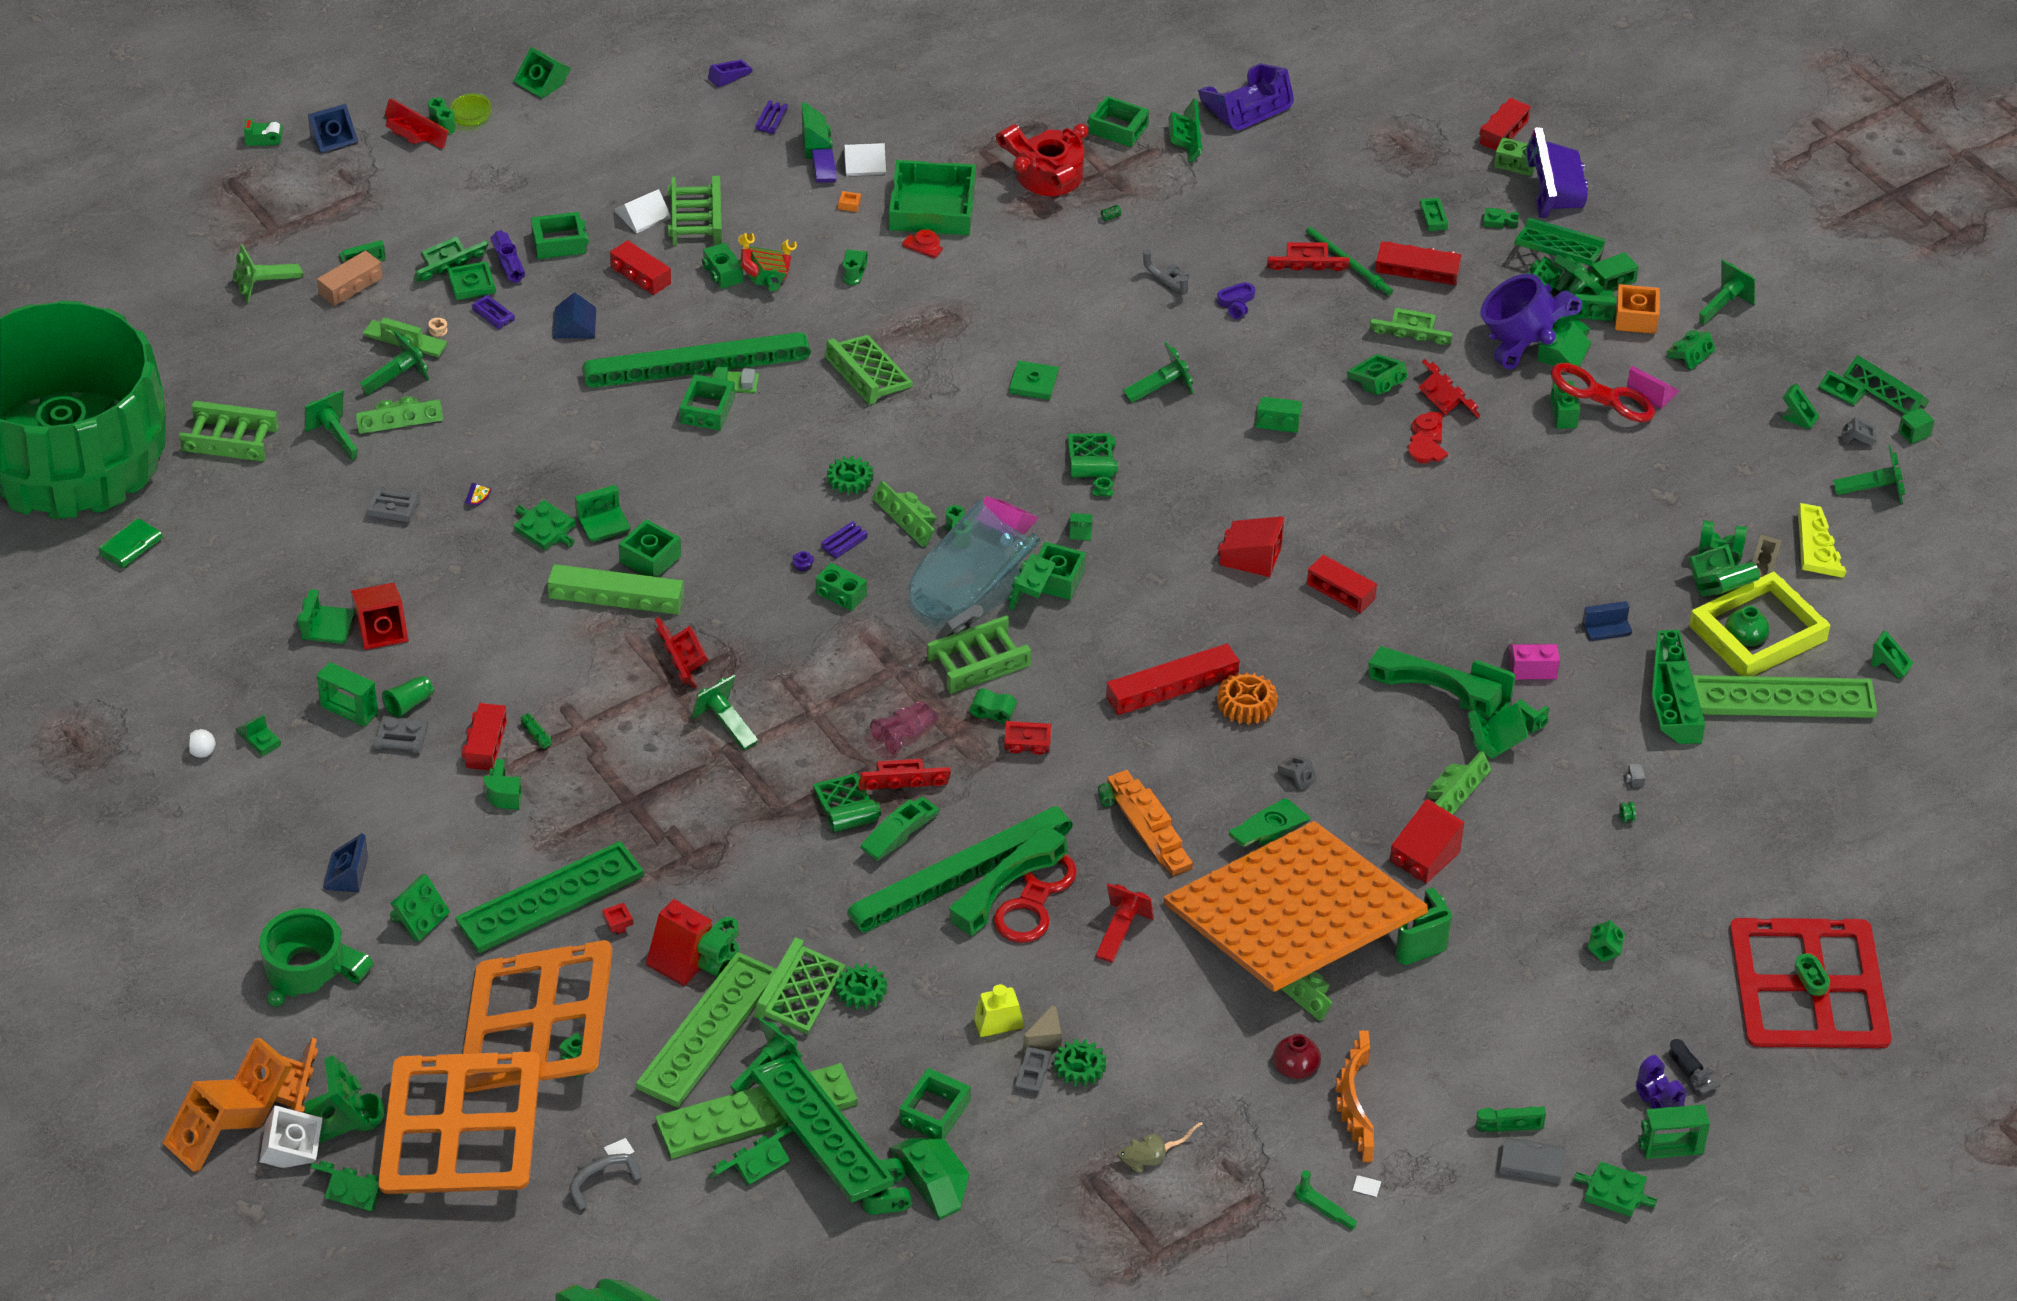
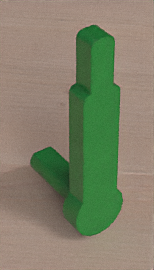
M1308 1170L1302 1171L1300 1183L1295 1187L1296 1199L1306 1202L1334 1222H1340L1347 1228L1354 1230L1357 1227V1220L1346 1214L1344 1209L1315 1191L1310 1185L1311 1173Z

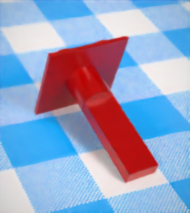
M1107 883L1110 905L1117 907V910L1097 951L1096 958L1113 964L1135 914L1154 920L1151 898L1145 893H1134L1122 885Z

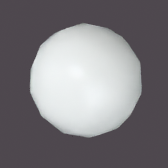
M203 729L191 732L190 754L199 758L212 754L216 745L212 733Z

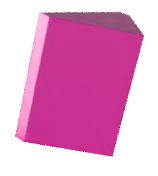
M1631 366L1629 370L1627 387L1642 393L1654 406L1660 409L1679 392L1673 386L1634 366Z

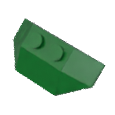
M909 1138L889 1148L894 1158L903 1161L905 1174L939 1220L961 1210L970 1173L945 1139Z

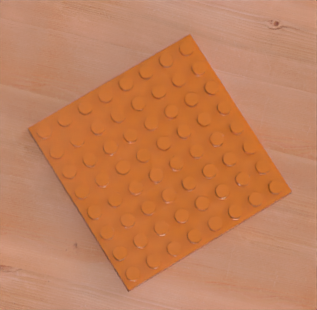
M1316 821L1308 823L1163 896L1164 904L1273 992L1428 913V905Z

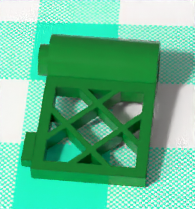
M1110 433L1068 434L1071 478H1114V473H1118V460H1114L1112 447H1116L1115 436H1111ZM1073 441H1082L1084 443L1079 445ZM1096 441H1106V442H1104L1103 444H1099V443H1097ZM1088 446H1091V447H1093V448H1095V449H1093L1092 451H1090V450H1088V449H1086V448H1087ZM1079 452L1082 453V454H1084V456H1074V455H1076V454L1079 453ZM1102 452L1108 456H1099L1097 454Z
M857 773L813 784V790L828 817L833 833L878 822L879 816H881L879 803H875L872 799L870 800L866 790H859L858 782L860 776ZM852 782L855 783V785H854L853 788H849V787H845V786H844L845 784H848V783H852ZM831 789L833 791L831 794H828L821 790ZM839 792L848 794L846 798L836 796ZM853 796H856L863 800L852 801L851 799ZM831 802L840 804V806L829 807Z

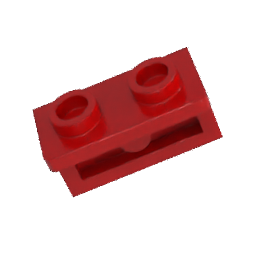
M1006 721L1004 750H1009L1010 753L1016 754L1022 753V751H1031L1032 754L1036 755L1050 752L1051 724Z

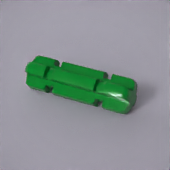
M530 713L521 716V724L538 742L540 747L543 749L552 745L551 737L534 720L535 718Z

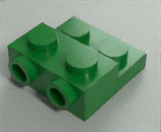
M1380 354L1371 356L1347 371L1348 379L1362 383L1363 390L1374 395L1388 392L1392 386L1403 383L1408 377L1405 362Z

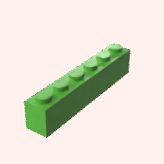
M553 564L548 580V594L551 599L679 615L684 599V580Z

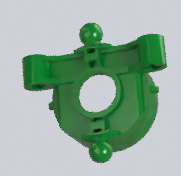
M298 908L285 911L270 920L260 935L259 945L264 972L270 985L274 988L267 994V1002L272 1007L282 1006L286 1000V995L295 997L297 994L316 992L325 982L339 972L350 982L358 984L370 971L374 963L367 954L342 944V930L331 916L316 909ZM302 952H310L320 958V960L308 965H288L293 956Z

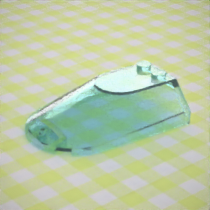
M978 500L916 568L910 580V600L917 611L926 617L933 619L956 617L971 606L978 605L1041 540L1035 533L1026 537L1003 523L981 500Z

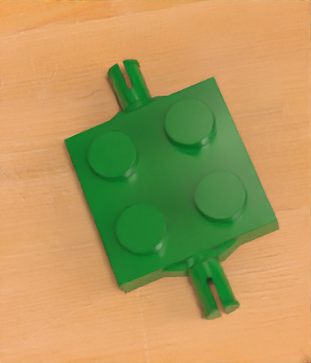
M544 499L531 510L526 509L522 505L516 507L515 512L523 517L513 525L514 531L544 551L559 542L564 543L568 547L573 546L575 540L567 536V533L576 526L575 519Z
M1602 1161L1599 1162L1596 1171L1591 1176L1578 1171L1575 1174L1574 1181L1588 1185L1584 1199L1585 1202L1632 1217L1635 1209L1640 1204L1653 1209L1656 1207L1658 1199L1644 1195V1187L1647 1181L1646 1176Z

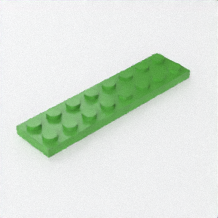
M1693 675L1703 714L1876 718L1877 715L1872 679Z
M737 952L638 1079L636 1089L679 1108L756 1007L776 969Z
M842 1063L810 1072L839 1110L858 1105V1099ZM760 1086L655 1116L657 1127L671 1159L774 1130L785 1123L789 1125Z

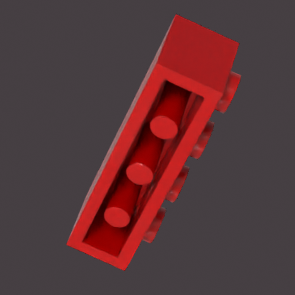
M1381 241L1376 260V273L1457 286L1462 254Z

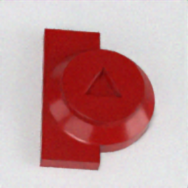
M921 230L914 236L908 235L902 242L903 247L935 259L943 251V247L940 246V238L931 230Z
M1427 412V414L1419 415L1412 422L1413 433L1417 434L1422 431L1434 442L1442 443V413Z
M1422 431L1410 437L1411 443L1409 444L1408 453L1414 461L1424 464L1434 460L1437 463L1448 457V452Z

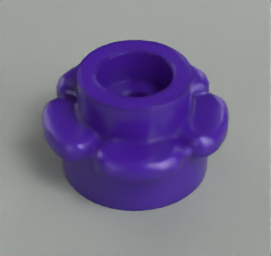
M1232 300L1229 303L1228 312L1231 317L1240 319L1248 313V307L1242 300Z
M800 551L793 556V564L799 571L809 570L812 567V563H814V557L810 556V553L806 551Z

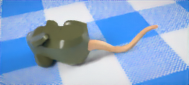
M1202 1122L1193 1126L1183 1138L1164 1144L1158 1134L1145 1136L1141 1142L1133 1139L1130 1141L1131 1146H1126L1119 1150L1116 1156L1134 1171L1141 1173L1144 1171V1165L1154 1166L1160 1164L1164 1160L1166 1151L1185 1142L1194 1130L1202 1125Z

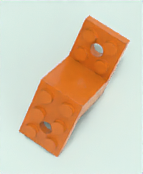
M254 1038L234 1079L193 1081L162 1144L193 1172L200 1171L221 1130L262 1127L292 1065L262 1038ZM262 1067H264V1069H265V1077H264V1078H262V1072H261ZM191 1131L194 1135L193 1142H191V1137L189 1135Z

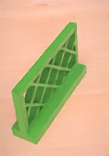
M869 335L839 343L834 338L827 340L824 357L869 405L876 403L877 397L912 388L913 382ZM866 343L870 348L860 346V344ZM845 348L853 350V352H847ZM856 351H858V352L866 353L867 356H863V355H859V354H855V353H856ZM870 355L878 356L881 360L871 358ZM855 360L864 362V364H859ZM867 363L877 365L878 368L867 366ZM881 367L889 368L892 370V372L881 369ZM866 372L875 374V377L868 375ZM878 375L884 376V377H888V378H890V379H889V380H886V379L878 378ZM892 380H900L902 381V383L894 382ZM877 384L883 385V386H887V387H884V388H880V389H879V386H878Z
M795 937L758 1000L754 1017L764 1019L766 1016L808 1035L836 986V978H839V972H843L846 965L804 947V940ZM803 956L813 959L814 964L804 965L802 961ZM831 967L836 969L837 972L826 975L823 968ZM818 969L821 976L811 978L808 971ZM803 973L806 980L795 982L792 975ZM824 982L827 990L817 991L814 984ZM809 986L812 993L802 995L799 987ZM793 989L796 996L786 998L783 991ZM815 998L818 1006L808 1008L805 1000ZM799 1002L802 1009L792 1011L789 1004ZM784 1005L787 1013L779 1014L773 1011V1008ZM806 1015L808 1019L807 1025L797 1022L795 1017Z

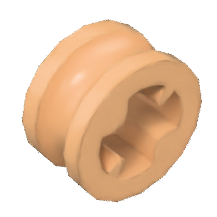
M443 318L431 319L429 321L430 335L434 337L444 336L447 333V321Z

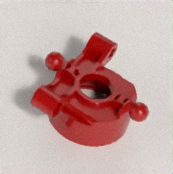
M1015 124L996 134L999 146L1016 157L1013 167L1017 171L1019 183L1025 189L1039 195L1058 196L1073 191L1083 180L1084 147L1081 139H1084L1089 132L1085 124H1077L1073 130L1069 128L1063 131L1048 129L1028 140Z

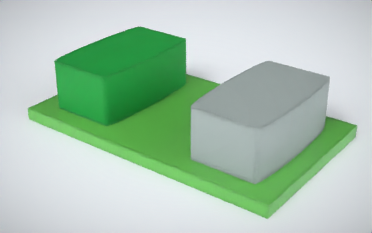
M716 367L715 371L713 370L712 378L735 382V392L756 393L759 373H755V369L744 368L742 372H730L727 367Z

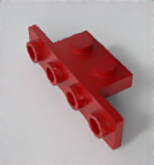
M394 99L388 100L384 115L388 118L385 126L391 129L394 134L407 138L406 140L413 144L428 141L440 149L445 147L449 133L447 129Z
M1287 242V257L1269 256L1266 267L1273 270H1282L1283 268L1303 270L1304 268H1312L1315 271L1323 269L1342 271L1348 268L1349 258L1328 257V243Z
M1425 359L1421 361L1432 375L1418 388L1438 409L1447 415L1461 402L1477 419L1481 416L1476 410L1479 408L1478 405L1471 398L1467 400L1464 397L1466 394L1459 386L1454 388L1452 386L1454 382L1446 374L1442 376L1439 373L1441 371L1440 368L1433 361L1431 363Z
M657 617L655 619L658 625L656 631L666 641L663 645L670 655L672 654L671 662L675 668L680 670V673H678L679 678L685 685L689 684L693 689L697 688L698 686L691 672L709 661L694 629L688 626L675 636H672L666 624Z
M922 759L877 761V771L862 772L860 774L858 788L859 790L942 786L948 784L951 770L950 767L924 769Z

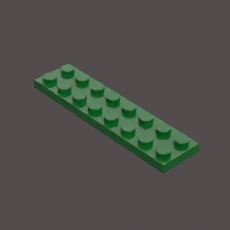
M619 841L456 916V924L477 953L480 954L643 878L644 870L623 843Z
M795 1053L752 1068L751 1076L850 1203L894 1186L892 1175Z

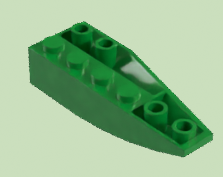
M1658 630L1652 700L1660 730L1679 744H1698L1703 741L1706 724L1680 630Z

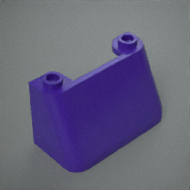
M1263 63L1251 67L1247 73L1248 85L1235 91L1222 94L1210 86L1198 90L1201 103L1230 129L1234 130L1244 129L1287 110L1294 101L1288 69Z

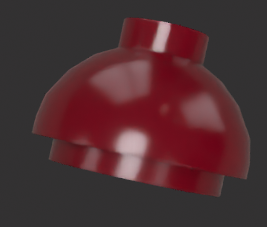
M1294 1034L1278 1042L1273 1051L1272 1059L1275 1068L1281 1074L1290 1078L1301 1079L1317 1072L1321 1064V1053L1318 1046L1310 1038L1303 1034Z

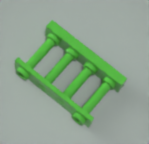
M712 176V184L702 187H676V177H672V185H668V197H672V225H668L669 237H673V245H677V235L709 234V236H714V244H721L720 176ZM709 194V196H713L709 197L708 200H676V195ZM677 208H709V210L713 211H709V213H677ZM709 221V223H713L709 224V226L677 227V222Z
M194 401L192 413L195 424L191 434L180 432L179 438L182 451L265 462V448L262 441L267 431L277 433L279 428L277 411ZM204 423L216 425L212 436L200 435ZM225 426L237 427L232 439L220 438ZM246 429L258 430L253 442L241 440Z
M1008 616L964 630L957 635L953 634L927 643V660L930 662L939 658L948 671L947 689L950 694L1031 666V649L1029 646L1024 645L1017 648L1008 636ZM999 637L1008 651L997 655L988 643L989 640ZM979 644L988 658L977 662L968 650L969 647ZM959 651L968 666L957 669L948 655Z

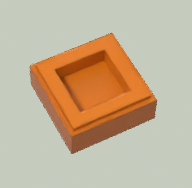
M842 191L838 202V209L858 212L862 194Z

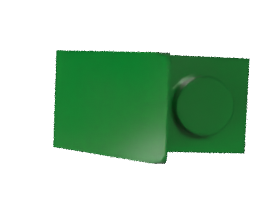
M1797 383L1790 385L1782 397L1788 408L1781 418L1810 429L1818 419L1819 414Z
M1070 514V539L1091 540L1093 514Z
M1884 630L1873 644L1872 667L1885 663L1899 679L1905 676L1913 662L1889 633Z
M265 715L254 717L235 728L236 732L262 757L281 746L280 739L267 727Z

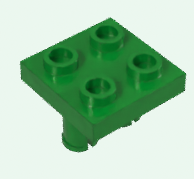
M1557 255L1553 260L1565 272L1554 286L1560 293L1562 291H1569L1575 295L1579 294L1584 287L1590 288L1599 295L1603 291L1604 287L1598 283L1600 279L1594 274L1589 273L1583 265L1575 262L1569 256L1563 258Z
M421 874L390 903L394 909L390 912L391 920L395 923L402 922L414 941H420L450 913L449 908L427 874Z

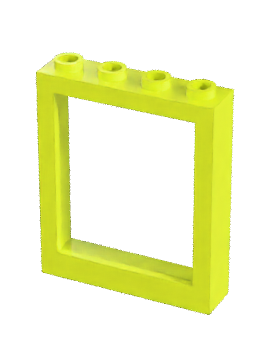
M1771 572L1761 577L1758 581L1744 585L1692 610L1689 627L1739 676H1755L1827 641L1831 626L1826 619L1818 614L1798 592L1794 591L1775 572ZM1771 591L1808 628L1752 655L1715 617Z

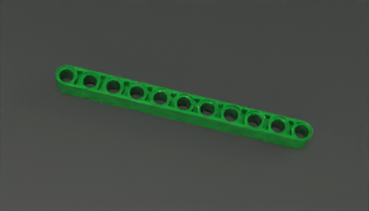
M802 332L591 359L583 363L582 371L585 384L588 387L595 388L713 372V370L715 371L716 367H727L728 370L799 361L808 358L811 350L807 335Z
M1051 807L855 902L847 910V916L861 932L870 931L991 872L1003 859L1010 856L1019 845L1025 843L1032 837L1035 831L1040 830L1045 824L1064 836L1071 831L1073 822L1060 807Z

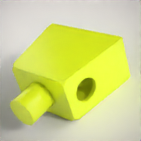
M998 984L993 987V991L980 994L974 1014V1021L980 1037L1024 1028L1020 1006L1013 988H1007L1002 984Z

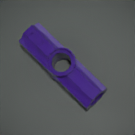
M502 230L496 231L491 236V243L498 256L499 266L504 270L509 281L513 283L521 282V279L525 277V270L517 255L516 246L512 244L508 233Z

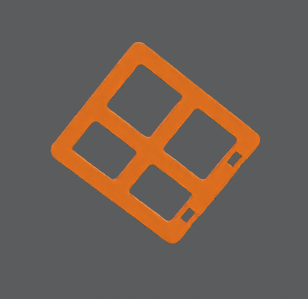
M602 940L580 946H567L480 962L475 972L463 1054L482 1053L483 1039L487 1033L533 1026L530 1052H536L540 1056L539 1081L593 1072L599 1064L613 951L610 942ZM584 951V955L573 956L575 952ZM593 961L589 997L583 1001L555 1005L559 969L564 965ZM515 963V966L504 968V964ZM541 970L537 1005L535 1008L487 1016L492 980L495 977ZM586 1017L581 1055L577 1058L547 1062L553 1023ZM522 1072L469 1073L466 1076L465 1092L469 1093L518 1085L521 1083Z
M513 1052L512 1054L476 1053L398 1057L393 1063L379 1175L380 1190L385 1194L520 1190L527 1187L530 1181L541 1065L540 1056L536 1052ZM498 1060H512V1063L498 1064ZM436 1062V1066L422 1067L423 1063ZM522 1072L519 1104L516 1112L462 1113L467 1074ZM424 1074H448L444 1112L440 1115L407 1116L406 1107L410 1077ZM516 1131L511 1171L456 1173L459 1138L462 1132ZM441 1133L438 1168L435 1174L398 1175L402 1140L405 1134Z

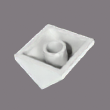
M885 143L844 145L846 176L886 175Z
M659 189L615 208V213L636 234L671 219Z

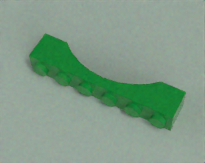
M1380 646L1368 662L1369 679L1388 685L1422 683L1436 686L1457 696L1470 711L1476 709L1481 715L1491 717L1502 702V684L1390 648Z
M1046 824L1040 830L1035 831L1032 837L1019 845L1010 856L1003 859L995 869L988 872L980 882L972 886L959 900L953 902L949 908L951 923L971 937L988 923L989 912L993 902L1008 884L1028 872L1054 866L1068 853L1066 837Z

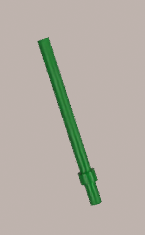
M1307 228L1306 233L1318 243H1328V250L1335 256L1348 257L1349 266L1367 279L1372 287L1380 289L1387 296L1392 295L1393 289L1385 284L1380 276L1372 274L1314 228Z

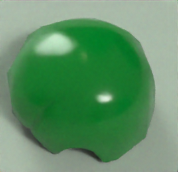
M373 1093L360 1095L364 1102V1109L361 1111L366 1124L355 1128L357 1131L370 1132L376 1129L384 1120L385 1107L377 1094Z

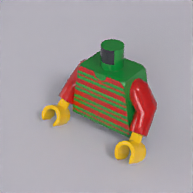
M753 233L740 235L738 241L743 246V249H741L739 262L742 269L748 274L754 284L767 286L772 292L777 291L780 288L781 282L788 275L791 262L790 252L796 249V241H793L790 247L788 246L789 239L781 244V250L784 252L782 254L781 251L749 246L755 240Z

